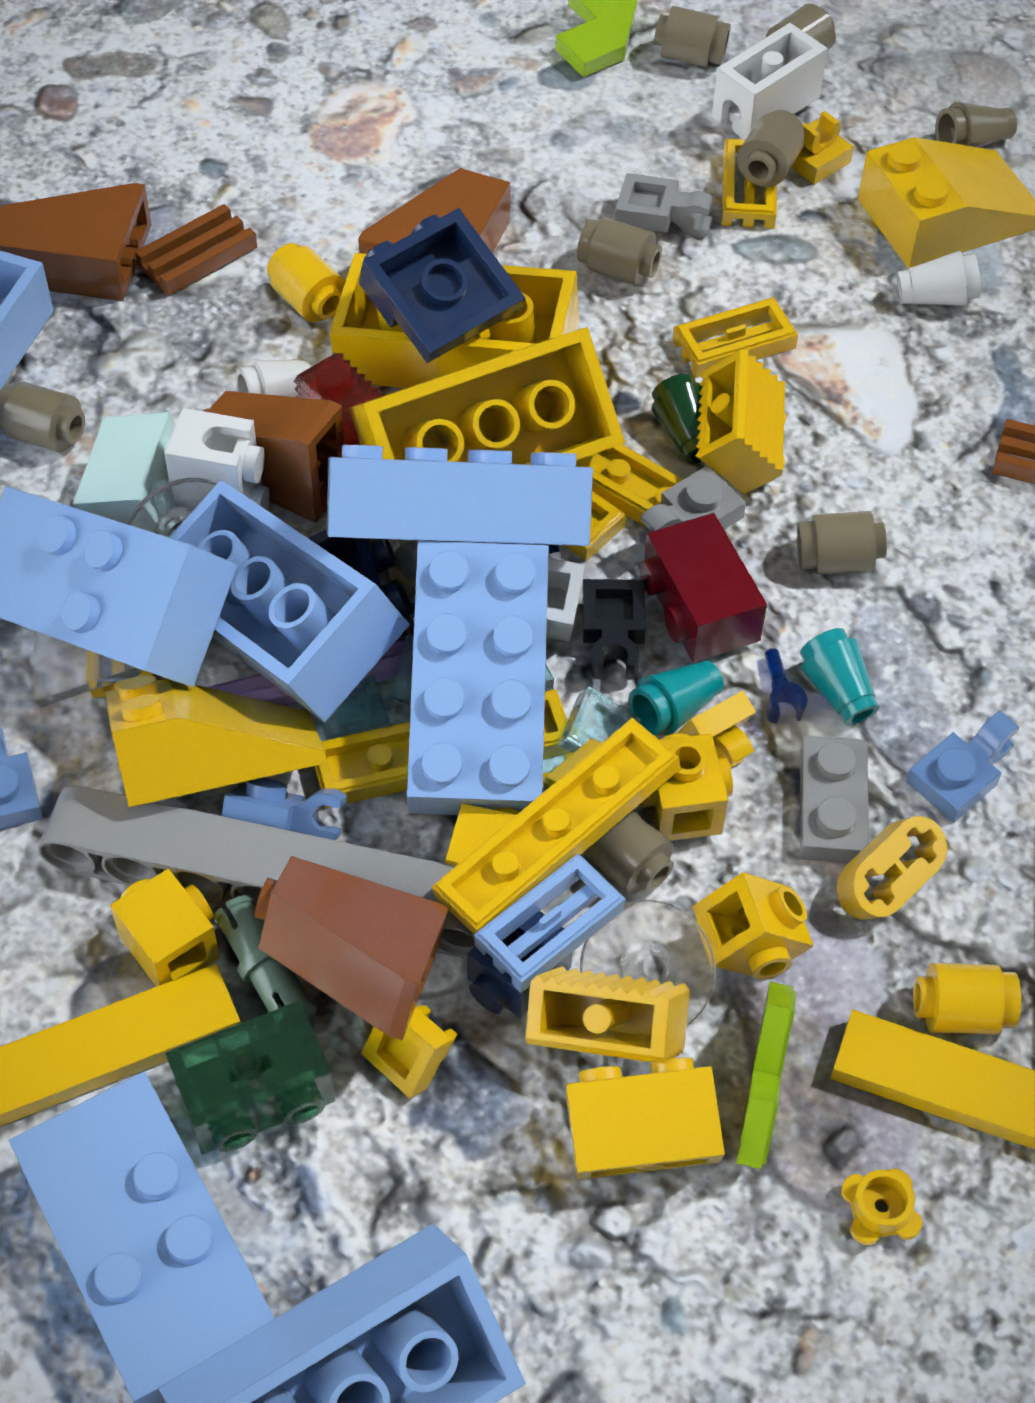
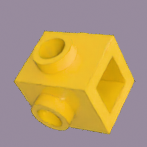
M676 733L663 737L660 741L679 756L680 770L639 804V807H650L654 828L669 841L722 834L728 806V796H732L733 793L732 772L727 757L718 758L712 733L694 736Z
M742 872L692 906L712 964L718 968L753 976L759 980L770 979L785 973L792 966L793 959L814 946L805 924L807 919L806 908L797 893L786 885Z

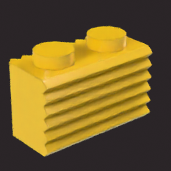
M740 349L704 369L700 375L703 379L699 384L702 387L699 392L702 397L698 402L701 404L698 410L701 415L697 419L700 422V425L697 427L700 433L696 437L700 441L696 445L699 451L695 456L737 490L746 494L782 475L785 465V457L783 456L784 424L786 421V413L784 411L785 381H778V375H771V369L763 368V363L756 362V356H748L749 350Z
M562 966L538 974L530 981L526 1042L527 1044L665 1064L666 1059L676 1058V1056L683 1054L690 990L684 982L674 986L671 981L660 984L657 979L647 982L644 977L633 980L630 975L620 979L617 973L606 976L602 971L593 975L590 970L580 973L577 968L567 971Z

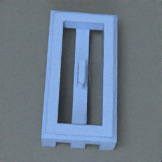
M577 853L474 934V946L483 955L488 953L493 958V965L502 974L507 972L512 977V985L522 993L530 987V981L538 974L551 970L624 911L625 898ZM579 879L586 884L561 905L554 907L540 918L536 925L508 947L502 942L503 939ZM598 897L601 898V900L598 903H596L593 907H591L588 911H586L583 915H581L578 919H576L573 923H571L568 927H566L563 931H561L558 935H556L553 939H551L548 943L541 947L527 960H525L524 962L521 961V959L524 956H526L529 952H531L534 948H536L539 944H541L544 940H546L549 936H551L554 932H556L559 928H561L564 924H566L569 920H571L574 916H576L594 900H596Z

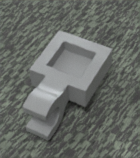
M627 173L616 204L615 220L646 230L668 233L670 223L674 222L681 230L691 236L705 237L708 236L712 222V216L707 215L711 208L713 195L702 191L679 192V180Z
M707 465L662 492L661 503L651 507L642 514L641 521L649 530L639 535V541L645 546L647 533L713 512L725 530L744 518L746 502Z

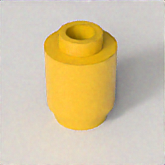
M288 243L275 251L267 265V274L271 278L273 289L309 322H320L335 316L345 280L308 246Z
M930 963L926 976H917L915 979L913 992L916 1018L926 1019L928 1030L931 1033L998 1035L1002 1028H1016L1021 1013V987L1018 975L1015 972H1002L999 965Z

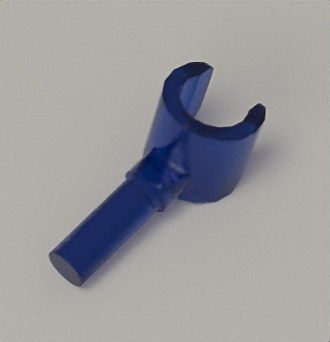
M776 648L769 649L764 655L772 682V692L766 706L765 716L769 722L777 724L780 717L778 703L786 702L795 708L796 719L799 722L808 704L807 694L800 685L787 680L779 650Z

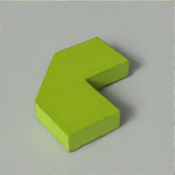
M568 0V5L585 23L557 34L555 50L583 78L625 60L629 36L636 18L637 0Z
M769 981L740 1130L736 1164L762 1169V1165H766L779 1105L781 1075L795 1013L796 991H793L794 986Z

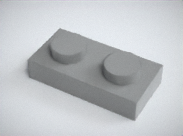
M803 735L800 747V859L849 863L869 844L867 740Z

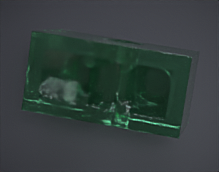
M301 1000L165 1053L175 1088L201 1155L214 1150L230 1152L240 1149L251 1143L261 1131L284 1122L289 1125L307 1122L318 1116L326 1105L335 1102L332 1073ZM257 1079L260 1086L251 1089L247 1081Z

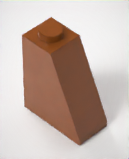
M459 168L362 231L358 238L359 253L367 254L375 246L385 241H391L394 244L410 235L416 225L425 218L435 214L441 218L457 208H460L493 253L510 223V182Z
M130 183L2 205L0 209V251L42 262L48 288L51 292L124 301L137 266L135 251L144 247L152 225L145 184Z
M225 391L210 409L203 410L204 412L254 420L257 446L263 447L265 451L261 483L262 486L269 488V501L314 523L321 518L327 510L328 460L330 457L342 458V445H345L342 405L331 400Z
M291 856L279 879L275 880L268 877L261 889L254 915L256 918L265 920L258 948L387 1036L403 1040L434 963L450 906Z

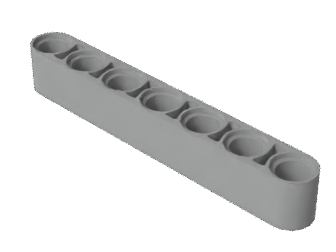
M81 786L65 787L60 792L38 845V853L41 858L60 870L128 886L143 879H152L169 868L184 889L193 884L202 893L207 903L227 907L226 902L243 895H250L257 905L266 879L269 877L278 880L291 856L438 903L440 902L435 898L432 886L455 867L449 864L158 802L128 807L125 795ZM448 911L437 953L467 958V953L474 947V934Z

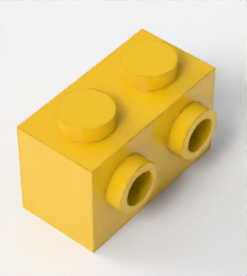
M682 1057L666 1059L665 1064L651 1063V1074L623 1077L622 1068L619 1066L597 1067L580 1071V1082L566 1084V1100L576 1180L720 1163L725 1152L712 1066L694 1068L693 1058Z

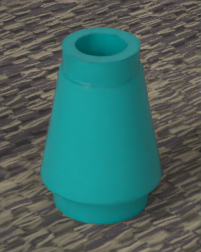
M835 628L815 636L801 648L800 655L804 660L801 670L837 714L842 717L847 726L861 723L879 710L880 707L875 699L856 638H849L843 628Z
M702 660L698 663L642 677L628 697L631 715L633 719L652 735L659 733L665 735L673 734L716 695L723 691V677L716 665L709 660Z

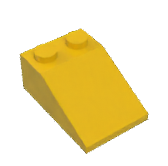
M912 137L868 150L866 153L857 200L907 268L929 262L959 250L963 253L1035 230V198L996 150Z
M154 676L133 677L120 682L117 685L118 690L105 692L111 733L128 807L328 763L325 749L307 710L200 685L191 687L170 679L157 681Z

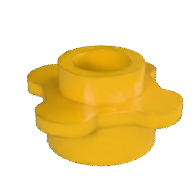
M881 1169L872 1171L864 1177L860 1174H852L845 1179L841 1188V1195L844 1200L850 1203L854 1218L850 1232L857 1242L870 1246L874 1245L881 1237L897 1235L904 1240H911L919 1234L923 1221L920 1214L913 1210L915 1195L912 1189V1180L907 1173L899 1169ZM878 1201L885 1202L888 1206V1211L879 1212L875 1208V1203Z

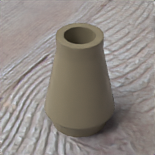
M954 102L948 108L942 109L935 123L937 141L978 148L1000 140L1011 139L1017 130L1016 114L1011 108H994L963 102Z

